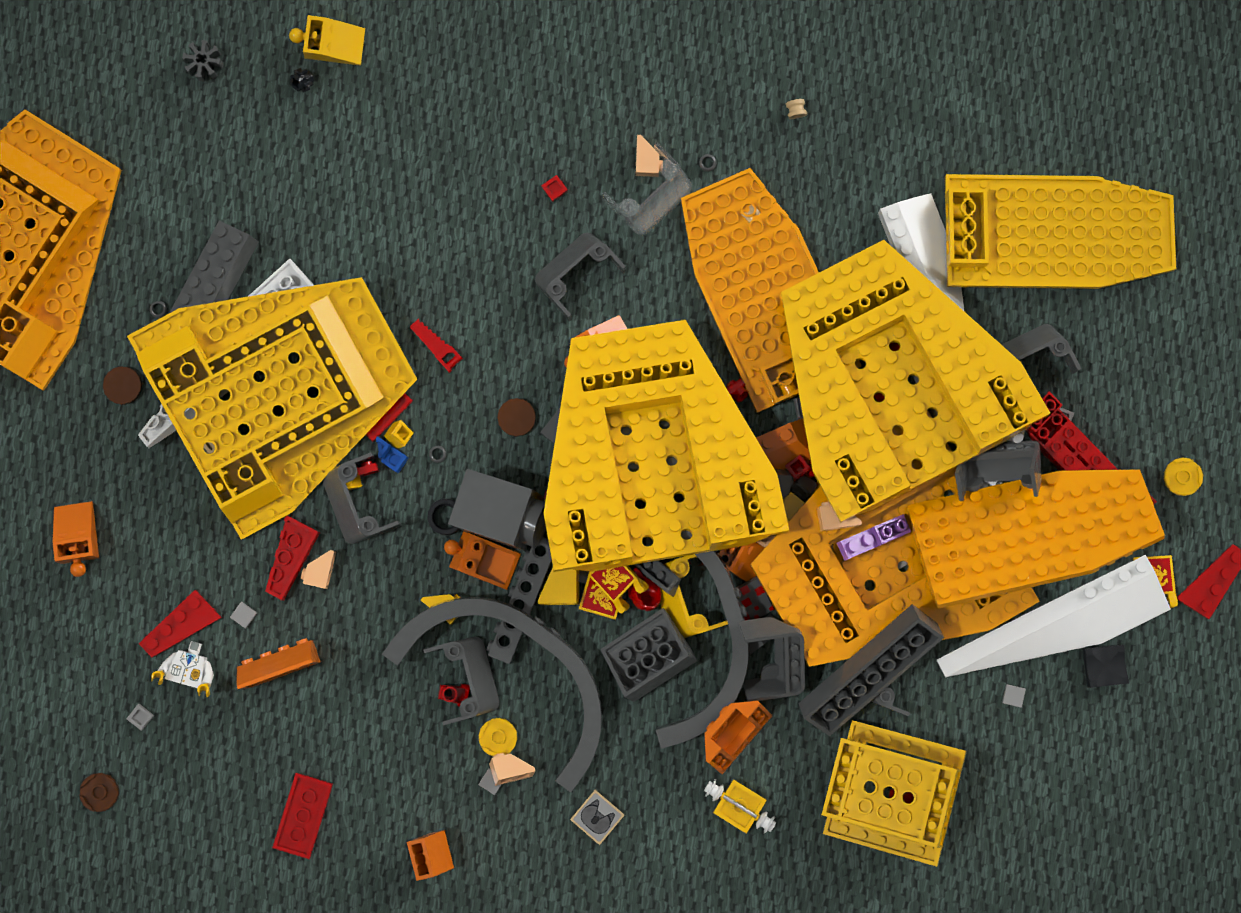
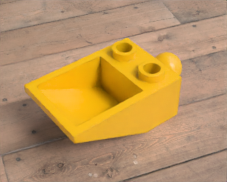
M308 15L305 33L299 28H294L289 33V38L293 43H300L304 40L303 54L305 59L361 65L365 28L330 18ZM316 29L321 31L319 35H317Z

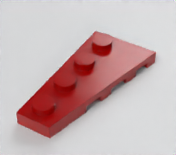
M288 515L284 519L285 523L279 537L278 550L276 549L274 556V565L271 568L265 592L282 601L285 600L320 532Z
M1231 544L1177 596V600L1206 619H1210L1241 569V549Z
M194 590L139 645L153 658L222 617L197 590Z

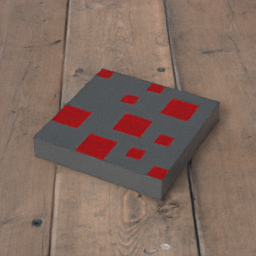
M757 576L738 586L741 593L739 602L741 606L744 605L747 617H744L745 620L758 619L774 610Z

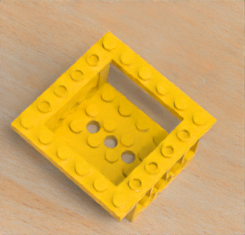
M852 720L847 739L841 738L821 814L827 816L823 834L937 867L966 751ZM867 743L941 762L942 765L869 746ZM868 781H872L875 784V790L872 793H868L865 790V784ZM890 786L894 789L895 794L892 798L885 797L884 790L886 787ZM906 792H911L914 795V800L910 804L905 803L903 800V795Z

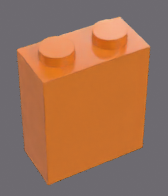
M445 830L426 834L407 842L416 881L435 877L454 868Z

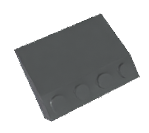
M664 608L600 649L624 697L633 702L697 662L689 644Z

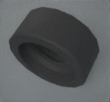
M443 498L435 501L430 506L427 520L429 526L435 532L441 535H451L459 530L453 526L442 528L435 521V513L440 507L450 506L453 508L456 501Z

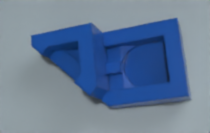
M377 436L378 458L381 459L383 464L399 473L409 458Z

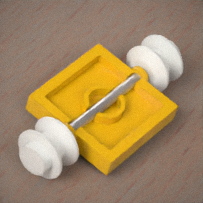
M734 779L726 792H723V784L720 786L716 785V780L713 782L709 781L704 791L707 793L705 796L709 794L713 796L712 801L718 800L719 797L721 799L713 811L717 816L746 834L754 821H757V829L760 827L764 828V833L767 831L771 832L776 824L774 816L772 818L767 817V812L759 814L767 801L760 795Z

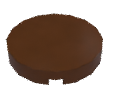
M120 366L113 368L107 373L103 381L104 394L116 404L126 405L132 403L138 398L142 389L140 376L129 367Z
M518 398L510 399L503 403L497 417L501 429L508 435L515 437L523 436L531 431L536 420L535 411L531 404Z
M92 774L85 778L80 786V800L83 806L90 811H106L113 807L118 799V785L115 779L108 774Z

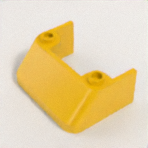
M695 554L687 555L663 565L679 578H683L689 573L688 560L697 558ZM678 586L674 597L661 588V609L664 608L684 638L728 625V622L724 621L709 626L707 619L703 615L695 614L689 616L680 586Z

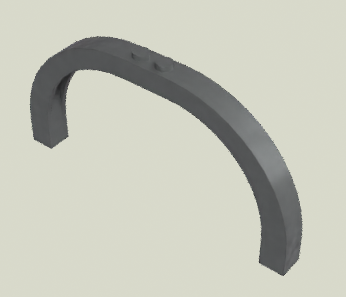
M683 531L681 537L688 540L692 537V534L689 531ZM717 551L695 555L709 570L720 596L732 638L731 668L721 691L705 708L690 717L656 728L655 731L661 749L691 740L707 731V726L712 721H716L720 716V711L725 706H729L730 703H734L747 673L749 643H745L739 626V621H745L744 617H747L744 605L741 606L739 598H741L739 587L734 586L730 572Z
M464 597L447 600L431 606L412 618L396 634L382 655L397 666L418 638L433 626L452 618L469 615L487 616L505 621L521 630L556 656L575 679L581 693L584 708V726L578 746L555 780L569 792L573 791L589 768L595 755L601 732L602 711L598 688L588 666L574 648L559 637L561 634L552 627L548 629L544 626L545 622L537 616L533 618L509 603L484 597Z

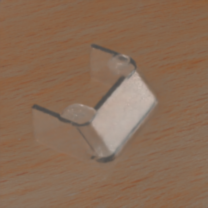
M658 142L654 144V149L663 160L660 171L666 180L643 203L639 205L634 199L627 198L620 204H617L606 192L602 193V200L638 236L649 234L681 203V198L689 195L692 191V183L678 162Z

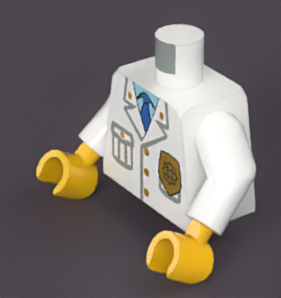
M191 641L188 652L178 650V652L171 654L161 664L159 669L152 673L151 681L158 677L160 678L158 685H161L163 683V676H165L166 680L197 688L198 696H200L202 691H206V697H209V688L214 674L210 662L207 661V657L199 655L202 644Z

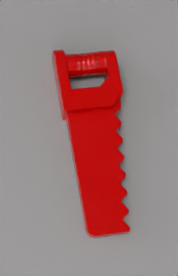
M417 319L410 326L412 331L430 349L435 358L449 373L463 359L452 346L445 344L444 340L441 341L440 337H437L436 333H432L431 329L428 330V326H424L420 319ZM453 353L455 356L447 363L442 360L446 355Z

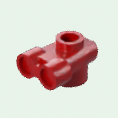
M741 379L736 382L732 380L726 386L732 399H735L737 402H742L748 396L749 391Z
M462 683L460 686L440 685L438 699L456 703L460 707L461 702L468 698L470 686ZM447 689L452 691L450 696H445Z

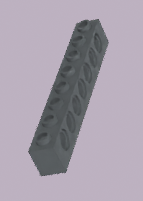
M542 537L536 547H531L530 551L526 550L522 560L525 561L523 569L519 568L515 579H518L516 587L512 586L508 597H511L509 604L513 606L516 600H523L525 605L522 610L529 615L552 562L549 542L544 537ZM539 546L546 548V554L542 557L537 556L535 553L536 548ZM531 564H537L539 567V571L535 575L528 572V567ZM524 582H530L532 585V589L527 593L521 590V585ZM505 621L497 622L494 633H496L494 641L490 640L486 651H489L488 656L511 664L523 632L516 627L513 629L508 628ZM504 635L510 639V643L506 647L501 646L499 643L500 638Z

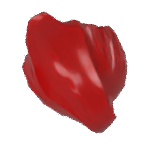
M634 568L633 572L645 581L649 588L640 594L632 585L628 589V596L638 609L651 611L658 607L661 602V588L652 580L644 577L638 568Z

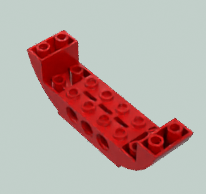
M1049 391L1042 399L1050 415L1025 429L1031 440L1039 443L1040 451L1059 471L1118 470L1060 410L1062 404ZM1150 495L1154 505L1157 501Z

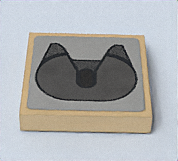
M594 790L570 820L600 845L624 817V814L597 790Z

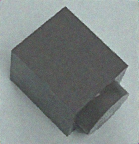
M466 469L448 524L461 531L526 552L528 545L536 547L540 543L546 530L544 496L530 488Z

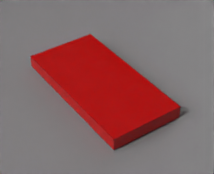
M295 773L272 848L310 859L333 783Z

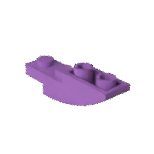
M904 514L839 541L837 545L845 561L908 534L911 530Z

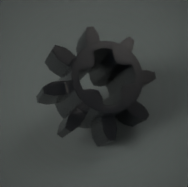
M296 69L294 74L290 76L291 86L298 92L302 90L304 93L310 90V86L314 85V77L307 69Z

